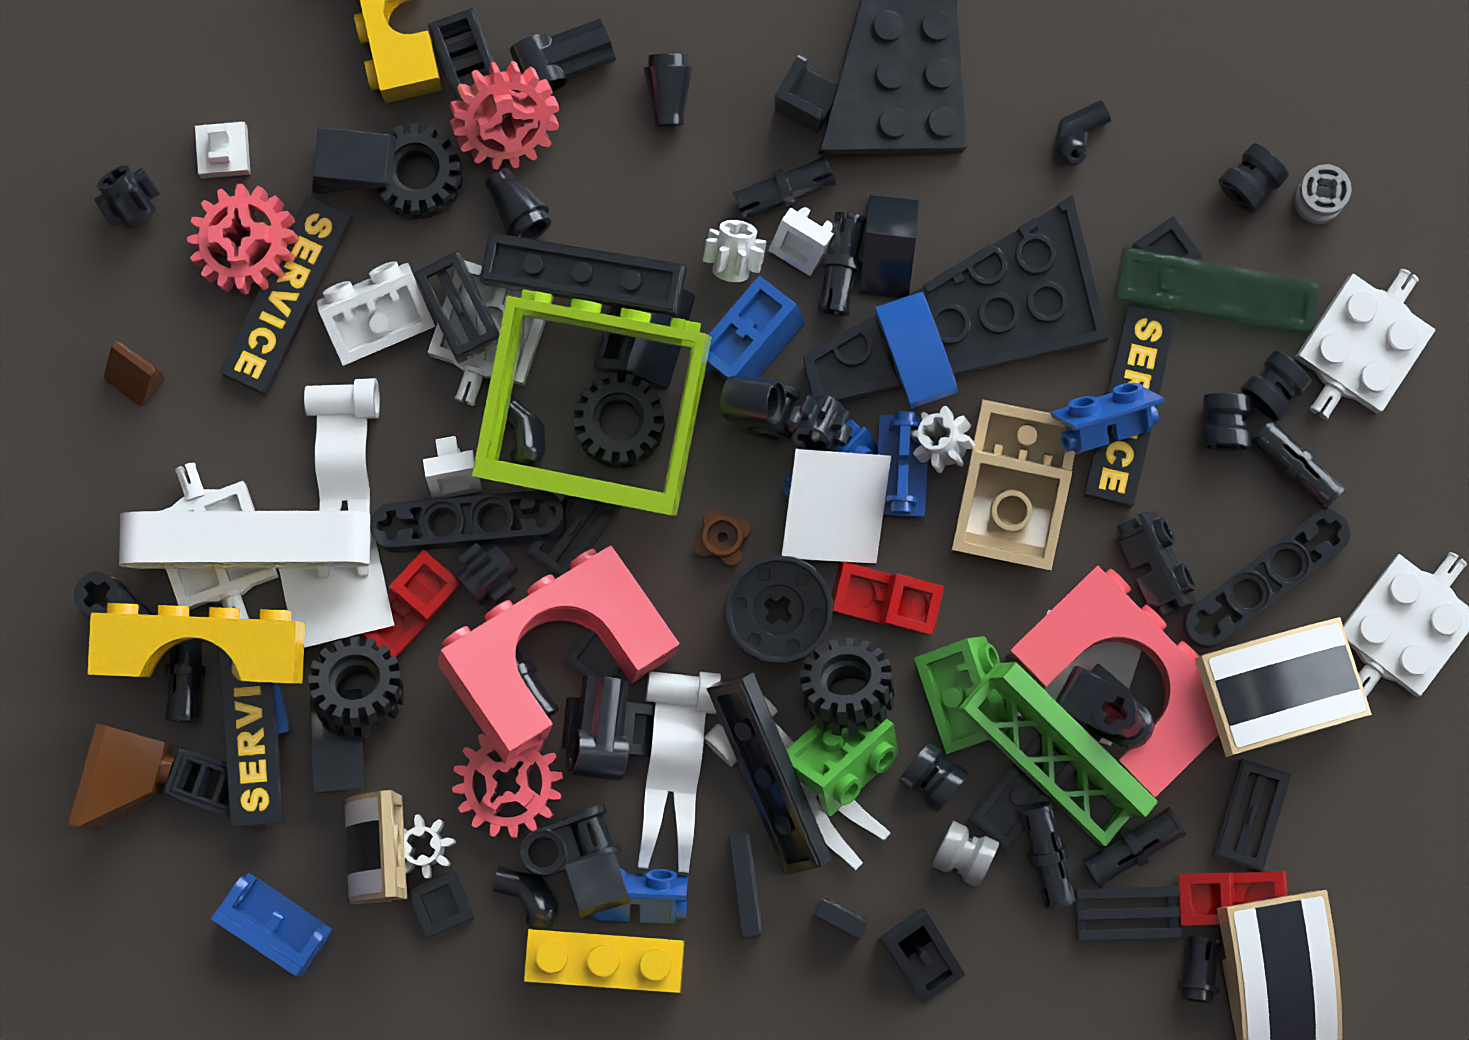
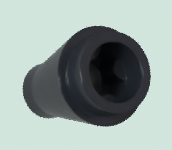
M680 53L648 55V67L643 69L654 112L655 126L684 125V112L693 67L688 66V55Z
M502 168L487 179L485 185L491 192L507 235L535 240L550 227L551 219L548 216V206L527 188L510 168Z

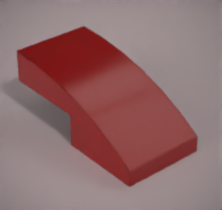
M423 549L389 586L387 593L394 626L359 635L367 640V637L376 640L378 649L384 644L390 649L391 657L395 656L398 659L440 612L461 586V582Z
M841 562L838 565L831 594L833 613L931 636L934 632L944 586L898 573L891 575L855 564Z
M1286 871L1179 874L1181 926L1220 925L1217 908L1288 896Z

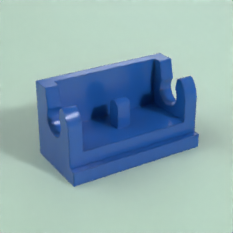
M758 276L708 334L712 338L706 368L713 375L719 374L725 381L730 376L759 378L806 323L798 305L761 276Z
M248 873L245 878L242 876L239 878L211 918V920L294 976L302 977L334 930L251 873Z

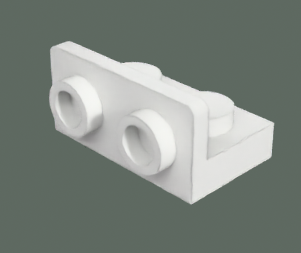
M393 261L380 265L370 271L369 275L371 278L353 286L350 281L333 285L323 292L324 298L317 301L319 313L343 366L435 327L408 263L398 266L397 262Z

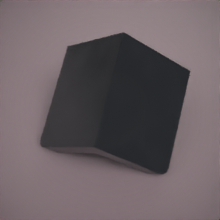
M798 54L775 95V112L818 134L829 115L837 84L807 69V58Z

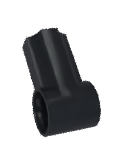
M601 18L551 36L549 33L529 36L515 43L509 50L513 61L517 63L521 75L528 68H534L539 81L546 79L553 92L567 84L569 78L616 61L610 38Z
M583 676L577 729L572 731L566 749L565 763L568 774L620 781L627 767L629 753L628 740L623 735L629 681L605 676Z

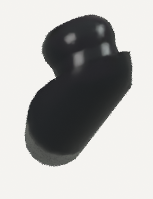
M1098 100L1064 117L1059 122L1053 148L1055 156L1060 163L1070 166L1082 163L1087 155L1085 148L1088 133L1111 122L1109 111L1102 100Z
M511 395L506 424L515 430V448L510 452V458L515 464L534 467L536 461H541L546 452L545 427L535 414Z
M498 867L493 891L519 897L527 912L525 921L530 928L534 930L549 929L553 924V918L557 915V902L544 879L536 875Z

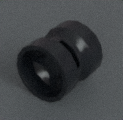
M1253 143L1242 154V163L1237 168H1229L1218 180L1223 192L1237 206L1253 214L1266 201L1265 194L1270 189H1278L1289 177L1288 171L1281 161L1268 149L1257 143Z
M1275 350L1264 362V370L1260 375L1251 376L1240 389L1243 395L1254 398V407L1266 417L1278 421L1289 409V400L1293 396H1301L1312 384V381L1308 374L1293 359Z
M1236 393L1204 395L1203 413L1208 418H1211V420L1207 421V427L1201 432V447L1217 451L1250 450L1252 448V432L1247 428L1248 423L1244 420L1253 414L1254 398Z
M929 741L898 780L910 790H919L925 795L926 803L936 812H939L969 773L958 764H949L942 758V751ZM936 766L940 770L927 784L924 780Z

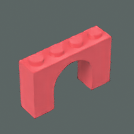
M611 545L599 553L594 548L585 551L569 564L571 570L556 579L552 574L541 578L527 590L529 596L514 605L510 600L497 605L485 615L487 622L472 631L467 626L462 627L442 642L444 648L440 651L438 666L505 764L546 739L553 725L524 683L517 668L515 658L516 646L528 631L550 621H569L591 629L603 642L631 684L647 675L649 671H653L671 660L680 645Z
M1096 566L1009 651L1007 656L1045 689L1082 652L1095 645L1119 642L1134 646L1144 652L1154 662L1161 674L1164 685L1163 706L1154 723V730L1149 740L1138 748L1128 749L1117 762L1155 798L1219 733L1195 658L1199 657L1198 654L1183 641L1176 645L1163 632L1167 625L1152 608L1145 605L1140 609L1127 595L1131 588L1119 574L1112 569L1105 573L1099 566Z

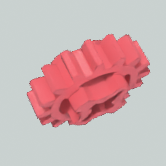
M511 61L507 71L500 72L496 62L490 63V74L485 77L477 70L471 72L475 82L471 87L465 84L458 85L457 89L463 101L450 102V108L455 117L450 120V125L454 135L458 136L456 139L460 149L463 152L471 150L470 152L475 163H481L488 156L493 169L498 170L503 159H509L512 167L518 168L519 156L525 154L534 161L537 159L534 149L537 144L549 147L552 144L546 130H558L559 124L554 113L559 111V105L555 97L551 96L553 91L546 79L539 81L534 68H528L521 75L517 63ZM507 113V117L502 118V115Z
M237 184L235 196L231 197L221 188L217 190L219 199L217 204L213 205L206 200L201 203L203 209L207 212L205 217L191 218L190 222L199 229V234L187 237V242L193 248L198 249L190 257L191 261L197 267H204L201 275L210 283L217 280V285L225 292H229L235 283L237 289L243 295L249 294L252 282H256L263 290L268 289V275L272 273L281 279L285 276L283 270L279 267L281 261L294 262L295 256L287 249V245L298 242L299 237L293 230L286 229L295 222V219L288 211H282L285 205L276 195L268 199V193L260 186L254 189L251 196L243 184ZM255 211L267 215L271 226H267L264 222L258 223ZM247 231L250 233L249 237H245ZM236 242H241V246H237ZM214 253L227 256V261L231 263V268L221 265Z
M483 733L478 735L482 748L477 752L468 747L462 750L470 761L467 766H454L453 771L464 777V783L452 787V791L455 794L466 795L467 800L458 809L462 814L475 811L476 815L471 824L474 828H480L487 821L491 823L490 836L497 838L502 827H508L511 838L517 839L519 838V826L525 824L532 832L538 829L535 820L538 815L552 819L554 815L546 805L549 800H562L563 795L552 789V783L563 780L564 775L562 772L550 771L549 766L558 759L555 753H549L544 756L540 754L545 743L544 740L506 764L503 761L495 762L489 757L496 750ZM536 763L542 775L540 796L531 790L529 777ZM477 771L485 776L487 793L481 802H479L475 793L474 783ZM514 771H518L519 774L515 781L521 786L516 794L506 791L500 796L498 791L501 785L496 781L498 775L503 772L509 776ZM521 804L528 809L525 813L515 817L496 816L507 805Z

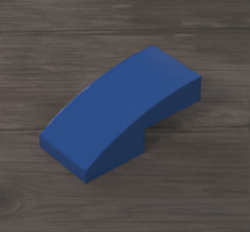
M923 291L875 307L878 322L893 357L894 368L910 408L958 393L952 368Z

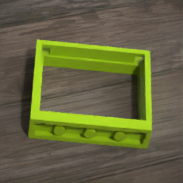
M523 289L521 298L507 296L472 476L677 516L712 337L708 334L700 333L701 323L686 321L685 319L671 318L669 327L650 323V313L621 308L620 317L601 314L602 304L580 299H572L571 306L564 307L551 304L552 295L538 291L534 292ZM526 317L691 348L663 492L499 461Z

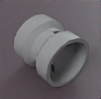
M1330 164L1318 165L1312 168L1304 176L1294 194V206L1298 214L1304 220L1313 224H1325L1334 220L1349 201L1352 192L1351 182L1347 174L1339 167Z
M952 821L931 866L944 873L955 868L957 873L962 876L963 882L979 888L994 858L999 842L987 836L981 838L974 836L971 839L969 838V831L966 826Z

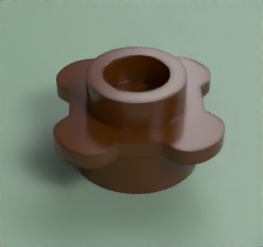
M718 509L707 511L703 516L705 526L702 535L694 542L696 553L701 557L711 555L720 558L727 566L738 564L742 559L740 549L743 540L751 533L749 522L745 518L735 520L730 516L722 515ZM720 533L727 535L728 538L725 542L718 540Z

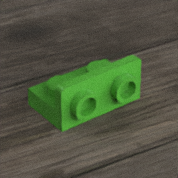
M985 636L966 638L915 657L914 660L946 754L989 741L990 739L958 708L994 665L1001 663L994 646L988 643ZM993 689L979 705L978 709L991 722H1007L1006 699ZM1007 727L999 728L1005 735H1008Z
M874 718L875 729L867 732L863 725L857 726L858 735L849 736L848 728H842L841 736L832 734L830 724L824 731L815 724L786 750L799 781L818 794L821 811L826 815L832 816L843 805L845 806L853 802L860 790L878 773H883L891 767L898 755L894 724L886 719L881 723Z

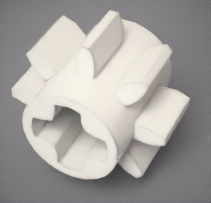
M727 220L720 224L719 231L709 230L708 239H706L703 262L713 263L712 272L716 277L729 282H742L749 278L750 271L760 272L767 242L766 240L756 239L757 229L753 225L739 220Z
M943 406L940 413L928 415L922 412L921 417L923 420L918 430L910 431V436L913 440L922 444L913 453L921 463L927 462L931 458L932 466L938 473H942L945 465L956 463L960 467L964 466L962 458L966 450L975 448L976 445L969 436L964 434L971 427L964 415L954 420L953 413L947 406Z
M418 814L414 818L415 827L409 831L404 828L405 858L407 859L405 863L406 874L410 873L418 865L422 866L424 877L429 879L432 876V865L437 862L447 867L451 865L443 854L445 847L453 846L456 844V841L451 838L442 839L439 834L444 826L442 820L438 819L431 828L425 827L422 816ZM431 834L433 838L430 841V845L435 849L434 854L431 857L421 855L416 860L413 856L417 849L411 844L416 836L425 839Z

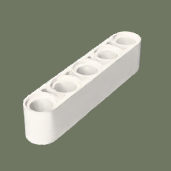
M139 511L120 514L119 566L136 569L358 568L370 565V514L366 512Z

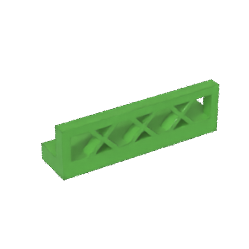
M1016 662L996 663L958 708L1099 846L1106 847L1130 816L1146 817L1158 802ZM993 689L1006 699L1007 722H991L978 709L979 705ZM1018 712L1027 721H1018ZM1033 726L1041 734L1042 756L1027 757L1019 749L1018 727ZM1007 727L1008 737L999 728ZM1053 746L1062 755H1053ZM1054 761H1069L1076 768L1077 790L1062 791L1055 784ZM1043 762V771L1034 763ZM1088 780H1089L1097 789L1089 790ZM1104 795L1117 808L1102 828L1090 818L1089 796ZM1069 797H1078V805Z

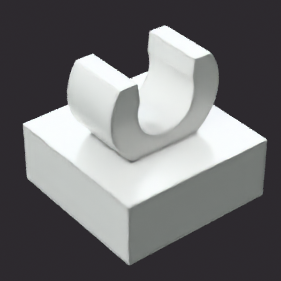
M245 122L195 126L198 175L201 179L251 175L248 129Z
M804 207L797 212L790 208L781 220L768 251L811 276L820 264L833 236V233H831L833 224L827 220L822 227L807 218L810 209Z
M456 436L436 439L438 457L423 459L425 477L432 499L450 498L481 492L480 478L472 476L475 463L473 450L460 452Z

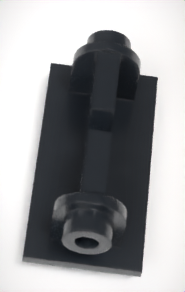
M1155 511L1142 512L1138 514L1142 525L1139 526L1136 518H1133L1117 526L1121 533L1117 539L1131 569H1135L1148 562L1152 568L1151 572L1136 578L1150 608L1155 610L1160 617H1164L1177 611L1174 603L1175 600H1177L1180 607L1196 603L1192 593L1196 590L1194 577L1185 563L1179 564L1171 547L1175 544V537L1164 517L1158 518Z

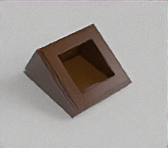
M115 341L111 346L104 372L105 380L140 406L145 405L163 382V374L154 365L121 341Z

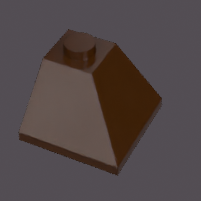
M96 723L68 825L99 832L160 796L163 785L167 784L177 757L172 755L174 746L163 741Z

